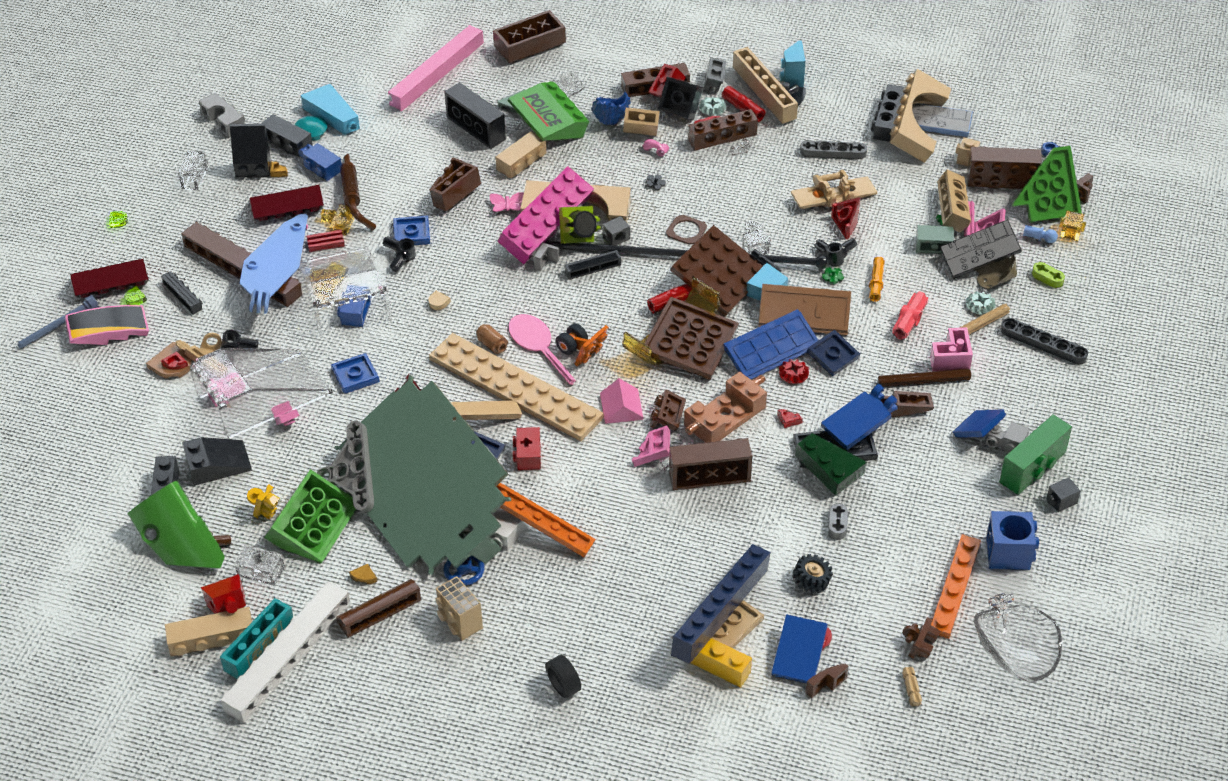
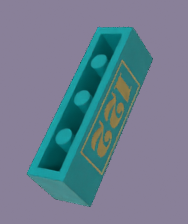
M274 598L222 653L220 660L223 671L236 679L244 675L252 662L257 660L263 654L265 648L271 645L278 634L290 624L293 618L292 607Z

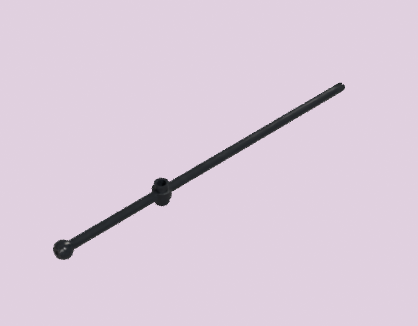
M545 242L559 249L599 252L617 250L618 253L681 257L688 251L587 243ZM764 255L773 263L816 265L819 269L827 267L828 258L824 255H819L817 258Z

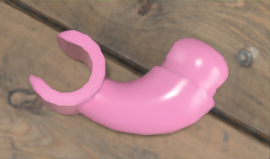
M653 139L644 141L642 145L646 151L656 148V153L660 157L664 156L669 150L667 144H660Z

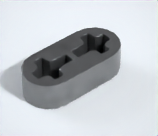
M834 504L830 507L828 533L831 538L841 540L847 534L848 509L843 504ZM836 512H840V518H837ZM836 525L840 526V531H836Z

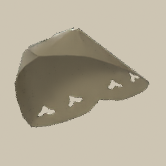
M1011 256V258H1006L976 270L979 273L977 278L979 285L989 289L1017 277L1016 257Z

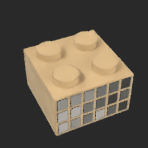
M457 576L436 588L437 615L441 621H446L453 635H458L463 641L483 629L481 603Z

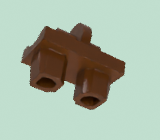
M927 617L920 630L916 623H913L912 626L904 627L902 633L906 638L905 641L907 643L914 641L908 654L909 657L914 659L916 654L928 658L934 646L925 642L924 639L935 643L940 634V630L931 625L933 619Z

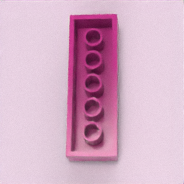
M567 166L502 231L497 242L522 264H525L533 256L534 252L538 251L542 243L548 241L560 229L559 207H581L590 198L594 188Z

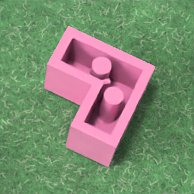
M967 327L948 328L946 342H932L930 353L932 371L971 369L973 353Z

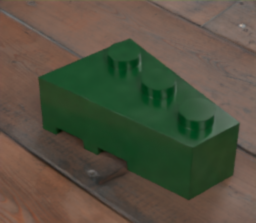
M813 433L797 444L795 456L835 496L865 473L866 461Z

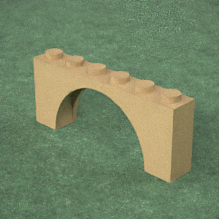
M917 69L913 74L910 73L906 79L907 85L903 89L904 95L900 99L901 105L896 112L898 116L893 122L895 126L890 132V143L925 163L933 154L937 141L929 137L920 128L914 118L912 104L923 103L942 107L949 99L951 88Z
M526 180L520 208L521 212L551 182ZM591 185L594 191L586 202L599 207L606 214L608 221L621 216L627 222L631 202V188Z

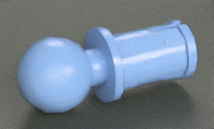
M1025 225L1023 236L1039 239L1038 241L1044 238L1047 243H1054L1058 239V233L1053 229L1043 231L1044 227L1036 228Z

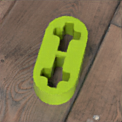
M1037 262L1033 265L1032 276L1035 279L1053 288L1063 286L1065 280L1063 272L1043 262Z

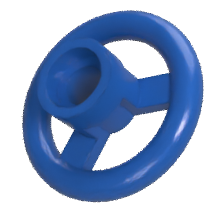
M470 555L456 568L457 571L453 575L450 573L452 563L449 559H447L443 568L444 575L448 581L456 576L460 578L468 573H477L470 579L461 580L467 586L476 583L483 576L485 566L482 561ZM472 560H474L478 564V566H472Z

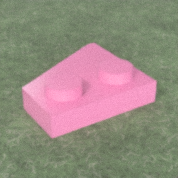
M668 426L652 430L647 434L645 441L639 447V456L632 458L635 467L669 456L670 430Z

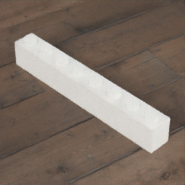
M330 581L324 587H321L314 598L308 601L303 610L297 616H294L290 624L278 634L274 642L265 648L263 654L252 662L245 674L237 679L235 685L223 694L221 699L223 711L244 724L336 621V616L342 614L350 606L349 592Z

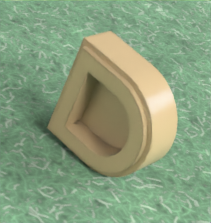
M436 290L428 298L429 307L433 310H442L451 302V298Z

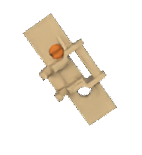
M844 170L821 176L813 175L815 186L791 191L800 209L821 205L832 207L834 203L877 194V190L868 176L848 180V175ZM840 179L839 186L833 188L827 182Z

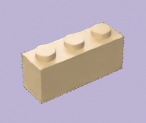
M530 131L495 156L496 170L509 178H513L546 154V141H542L537 134Z

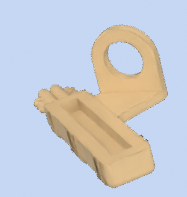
M206 334L203 337L200 348L195 345L190 347L188 343L181 340L175 341L177 347L185 350L184 354L198 363V365L209 371L217 378L226 375L228 369L213 359L219 353L222 343L219 334ZM214 337L218 342L215 345H209L207 339Z

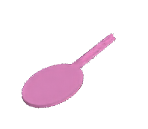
M520 314L514 316L509 322V333L512 339L524 349L541 351L569 385H573L576 380L548 349L551 344V333L547 325L532 315Z

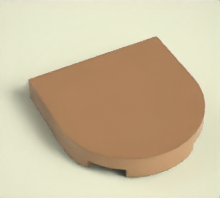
M172 342L150 359L146 366L163 378L169 379V377L176 376L179 378L191 370L192 360L184 354L185 350L180 349L175 342ZM177 351L188 364L183 369L172 370L162 366L161 360Z

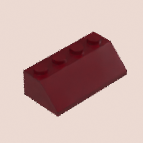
M320 184L249 198L253 219H257L258 222L266 221L270 216H275V219L286 217L285 213L292 212L293 215L302 214L303 210L310 209V212L321 210L320 207L324 206Z
M143 258L70 274L75 296L79 295L80 299L90 296L92 292L98 291V295L109 293V289L115 287L118 291L127 289L129 284H134L135 287L145 285V281L149 280Z

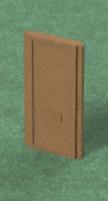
M762 284L758 327L798 309L814 333L829 334L836 330L840 335L848 336L851 291Z

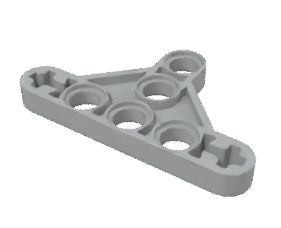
M354 420L348 424L346 429L347 441L332 464L319 469L317 474L323 477L324 474L329 473L327 481L333 485H339L353 495L354 507L362 513H368L373 509L374 495L367 429L364 424ZM358 444H362V449L355 453V447ZM360 462H364L363 468L357 471V465ZM346 467L345 475L340 477V470ZM362 480H365L366 484L364 488L359 489V483Z

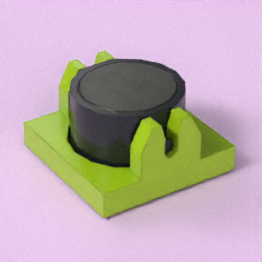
M593 206L559 207L561 243L595 242L594 232H598L601 227L596 225L600 218L593 215Z

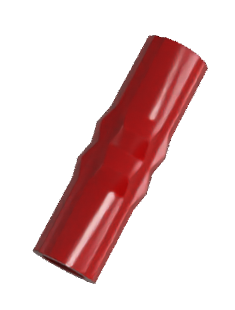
M727 86L724 88L721 94L723 99L741 112L752 109L758 122L763 120L766 114L764 109L733 87Z
M685 283L647 299V306L651 313H656L665 308L670 297L685 301L699 294Z

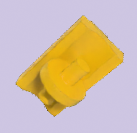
M270 484L267 485L265 493L259 488H252L247 493L248 502L255 505L253 516L257 519L260 515H263L270 520L277 511L276 506L280 498L272 493L274 487Z

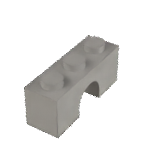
M216 92L199 100L201 114L210 122L218 119L219 130L228 138H230V124H245L246 122L244 115L235 110L233 105L227 103L224 97L219 96Z

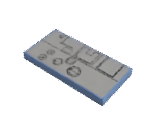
M918 103L912 104L914 118L923 131L962 137L969 136L973 111Z

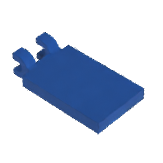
M877 384L870 394L864 391L822 421L821 428L842 447L849 450L891 419V412L897 409L895 405L897 399L891 395L883 404L880 400L884 398V394L881 393L884 391V387Z

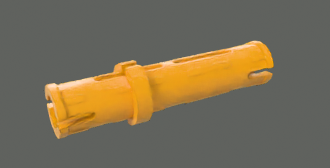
M875 257L873 259L872 279L869 282V298L873 302L881 299V290L884 285L882 279L885 260L882 257Z

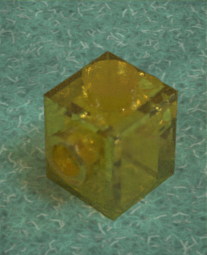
M1067 211L1065 217H1061L1059 227L1062 228L1060 237L1078 241L1080 232H1084L1086 222L1083 221L1084 214Z

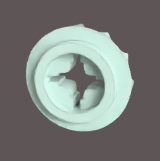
M705 97V100H701L699 109L705 115L718 116L725 112L726 104L719 97Z
M976 291L974 294H969V297L966 299V306L971 312L983 315L995 309V298H992L991 294L986 295L984 291L982 293Z

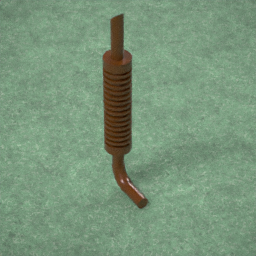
M346 154L343 157L344 163L340 167L344 203L349 207L352 216L358 222L373 231L376 228V224L364 217L357 209V206L360 204L356 167L350 161V154Z

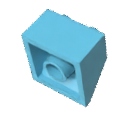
M802 40L797 41L785 50L784 57L780 60L781 68H783L779 75L780 82H788L790 87L795 84L799 87H804L806 60Z

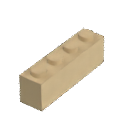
M250 607L240 608L235 613H228L226 611L165 624L170 656H182L187 653L232 644L253 622Z

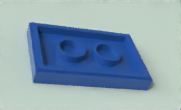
M786 614L771 675L807 684V681L817 673L828 623Z

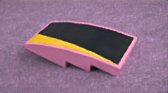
M143 305L107 306L65 315L69 342L73 344L108 345L109 340H128L129 335L147 336L149 332Z

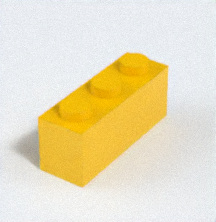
M711 638L691 664L741 688L751 674L752 657Z

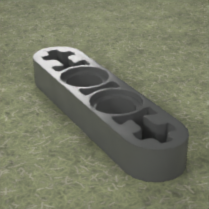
M807 140L801 143L800 154L805 157L863 159L867 155V146L859 142Z

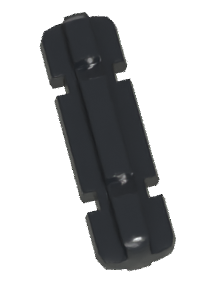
M756 249L751 252L750 257L753 260H757V263L762 266L768 263L779 272L782 271L777 265L774 266V263L764 255H760L761 253Z

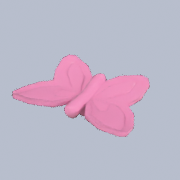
M518 192L512 195L510 200L509 196H506L504 199L499 194H490V201L495 205L493 212L503 211L504 209L506 211L511 209L521 211L520 204L522 203L524 193Z

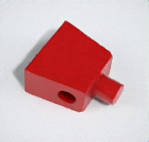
M239 574L201 587L206 606L214 614L226 611L228 613H235L238 609L246 606L245 592Z

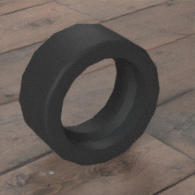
M561 654L546 662L547 676L560 696L568 698L581 690L582 686L578 673L565 656Z

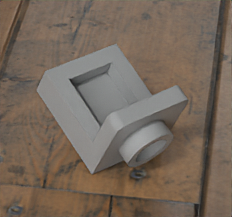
M542 243L538 251L534 252L532 261L534 262V270L538 271L543 269L548 260L554 262L560 260L558 247Z

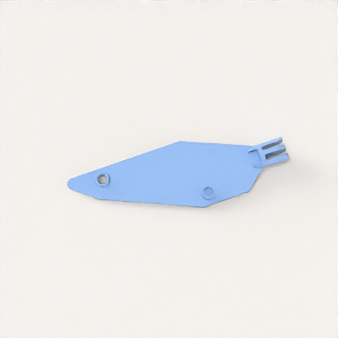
M299 214L284 222L244 260L240 285L251 295L250 312L253 313L254 304H256V313H261V308L264 306V314H266L270 297L299 269L308 218L306 214Z

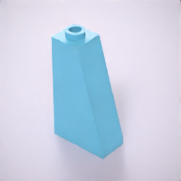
M331 84L300 95L302 108L313 116L323 118L329 126L346 135L360 129L358 115Z

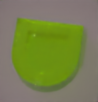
M110 212V228H120L128 223V217L125 212Z
M137 286L128 290L124 295L127 305H140L147 301L146 296Z

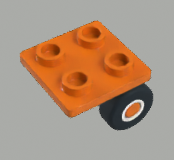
M573 323L567 328L566 333H561L556 337L555 343L558 349L566 355H571L576 349L580 351L574 363L578 367L581 363L585 364L591 358L592 353H598L602 349V342L608 336L606 333L609 327L605 325L588 340L586 330L581 325Z

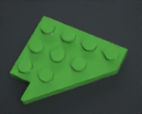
M1071 146L1051 149L1012 203V207L1027 206L1029 223L1082 215Z

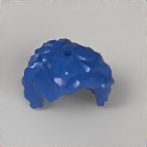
M626 92L616 99L597 97L592 103V113L600 123L615 125L625 117L626 107L629 108L631 104L630 97H628Z

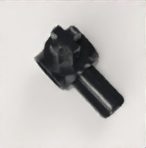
M389 236L383 239V246L395 250L396 257L390 264V268L394 272L399 271L405 262L415 259L416 251L413 240L404 238L398 241Z
M854 238L847 240L843 244L838 242L827 244L823 240L818 239L814 244V247L828 258V264L835 267L842 265L847 252L857 246Z
M226 330L223 333L221 350L223 351L221 364L225 367L231 366L234 353L239 351V349L257 351L259 342L257 340L241 338V335L235 330Z

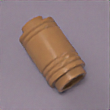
M483 324L477 329V339L492 352L499 354L506 350L507 339L492 326Z

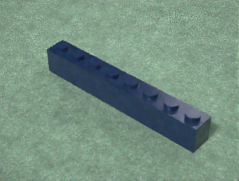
M754 544L750 546L675 633L672 641L671 656L688 664L693 661L768 571L770 551Z

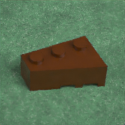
M452 157L449 167L444 168V174L441 177L439 176L429 189L433 206L447 211L480 186L481 180L478 167Z

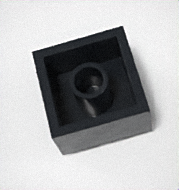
M666 77L658 110L688 119H695L704 87L673 77Z

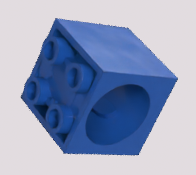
M991 511L986 533L989 569H1031L1032 562L1036 561L1035 549L1039 548V537H1035L1037 521H1033V512Z

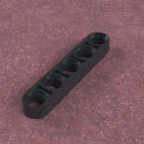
M1006 318L1002 321L1001 332L1005 336L1074 364L1081 365L1087 361L1088 350L1083 346L1013 318ZM1011 325L1014 329H1007L1005 326ZM1028 332L1031 336H1025L1022 333ZM1041 339H1046V340H1048L1049 342H1048V343H1042V342H1040V340H1041ZM1063 346L1066 350H1059L1057 347ZM1080 353L1084 357H1077L1074 354Z

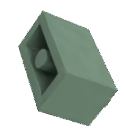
M917 225L916 253L942 254L940 246L954 241L953 227Z

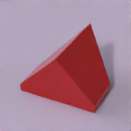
M861 197L832 204L831 218L845 239L850 238L858 223Z

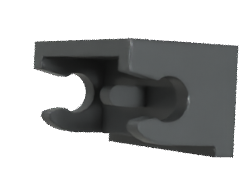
M710 57L706 69L703 92H708L710 86L715 87V93L719 91L720 85L724 81L725 60Z

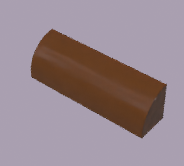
M409 579L336 616V622L347 638L420 602V588L414 580Z

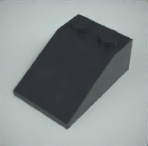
M265 123L230 124L235 177H269L271 156Z
M200 437L182 442L194 486L252 471L243 440Z

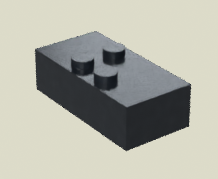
M460 82L444 91L446 117L490 149L506 140L505 115L503 112Z

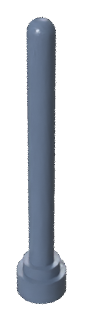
M90 295L84 299L82 305L65 315L99 308V305L95 298ZM65 315L19 341L18 347L24 348L66 323Z

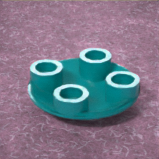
M306 116L294 124L311 133L312 141L319 140L328 127L327 122L318 116Z

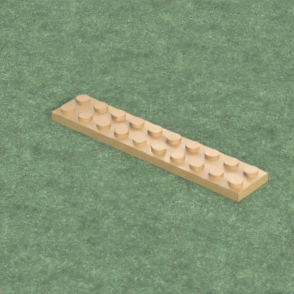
M454 333L450 334L429 354L430 361L505 401L517 402L521 410L580 442L604 418V413Z

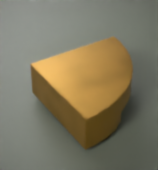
M271 162V177H288V171L285 166L279 165L278 162Z
M368 563L349 572L350 577L356 582H367V584L377 582V577Z

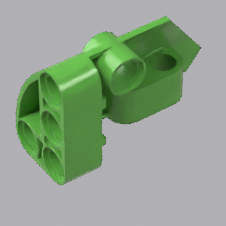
M174 481L160 489L127 513L142 539L166 565L221 569L225 555L201 516H198L191 505L188 496L178 481ZM149 529H155L157 533L154 540H148L146 537Z

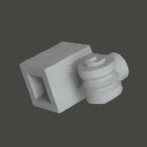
M1011 421L1007 431H1001V427L996 425L986 434V444L990 447H1000L1002 451L1009 453L1029 435L1030 428Z

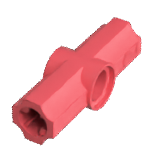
M920 291L914 293L908 304L903 305L899 319L892 330L896 338L901 340L907 338L913 327L919 324L922 312L928 303V297H926L925 293Z

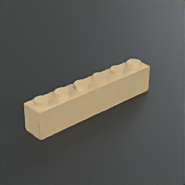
M748 47L733 51V68L782 124L797 119L798 103Z

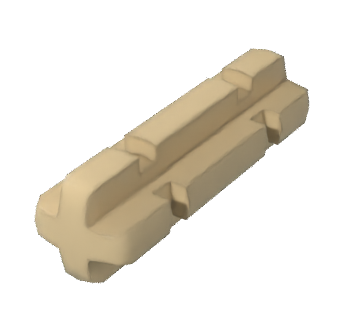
M905 667L902 674L907 694L910 697V705L913 707L920 706L922 704V697L919 693L917 678L914 676L916 675L913 667Z

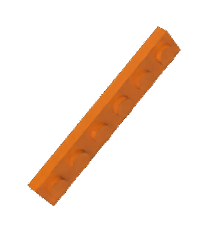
M499 483L497 485V488L505 497L511 498V501H506L500 508L585 558L594 544L595 538L504 484Z
M961 535L931 623L933 627L940 630L939 636L950 638L981 545V539Z

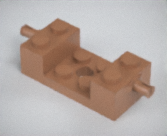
M739 371L726 381V391L707 405L702 404L700 401L695 402L684 410L686 433L689 435L694 433L705 443L716 442L725 438L766 408L767 392L759 386L766 381L765 377L759 375L754 380H751ZM727 412L730 415H721V413Z

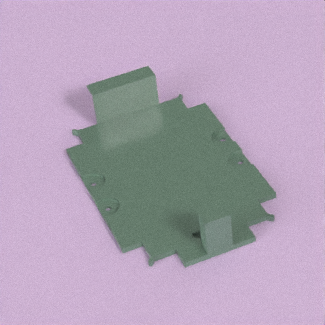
M409 375L408 381L396 392L393 391L361 421L367 429L374 495L373 509L367 514L408 568L422 558L429 567L428 573L433 575L434 569L446 557L455 568H458L470 555L486 564L502 549L490 537L501 527L493 513L506 501H511L510 497H505L497 488V485L509 474L433 381H430L419 391L413 383V376ZM347 439L340 446H335L334 449L341 450ZM358 444L355 447V453L362 449V444ZM360 462L357 465V471L363 468L364 462ZM346 467L340 470V477L345 475ZM362 480L359 483L358 488H364L366 481ZM471 524L474 529L462 539L459 534Z

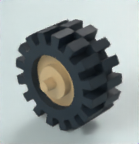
M808 554L807 557L803 555L799 558L792 577L795 578V584L799 583L798 587L800 589L804 587L805 592L809 589L813 594L815 591L821 593V591L826 589L833 572H831L832 566H829L830 563L828 561L823 562L825 558L821 557L818 559L816 554L813 557L811 554Z

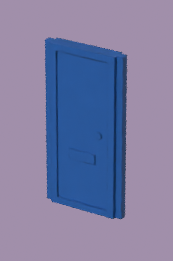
M797 309L724 343L723 347L737 371H740L752 380L759 375L782 366L783 361L788 362L789 359L794 360L807 354L808 347L817 342L818 338L802 313Z

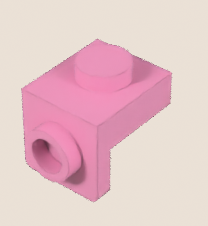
M288 400L270 407L277 425L284 423V426L296 422L294 418L299 416L297 409L292 410Z

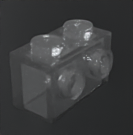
M187 151L178 172L181 189L199 190L208 169V160L205 158L204 152Z

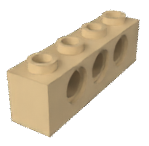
M946 169L937 181L942 222L944 226L953 227L955 231L961 233L971 223L965 177Z

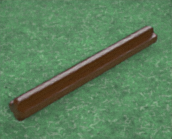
M970 369L880 375L877 382L882 387L963 381L970 380L972 373Z

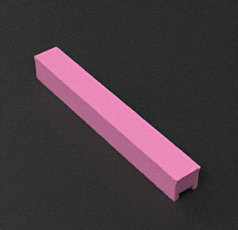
M471 25L466 27L388 91V95L392 97L389 105L402 112L484 43L483 30Z

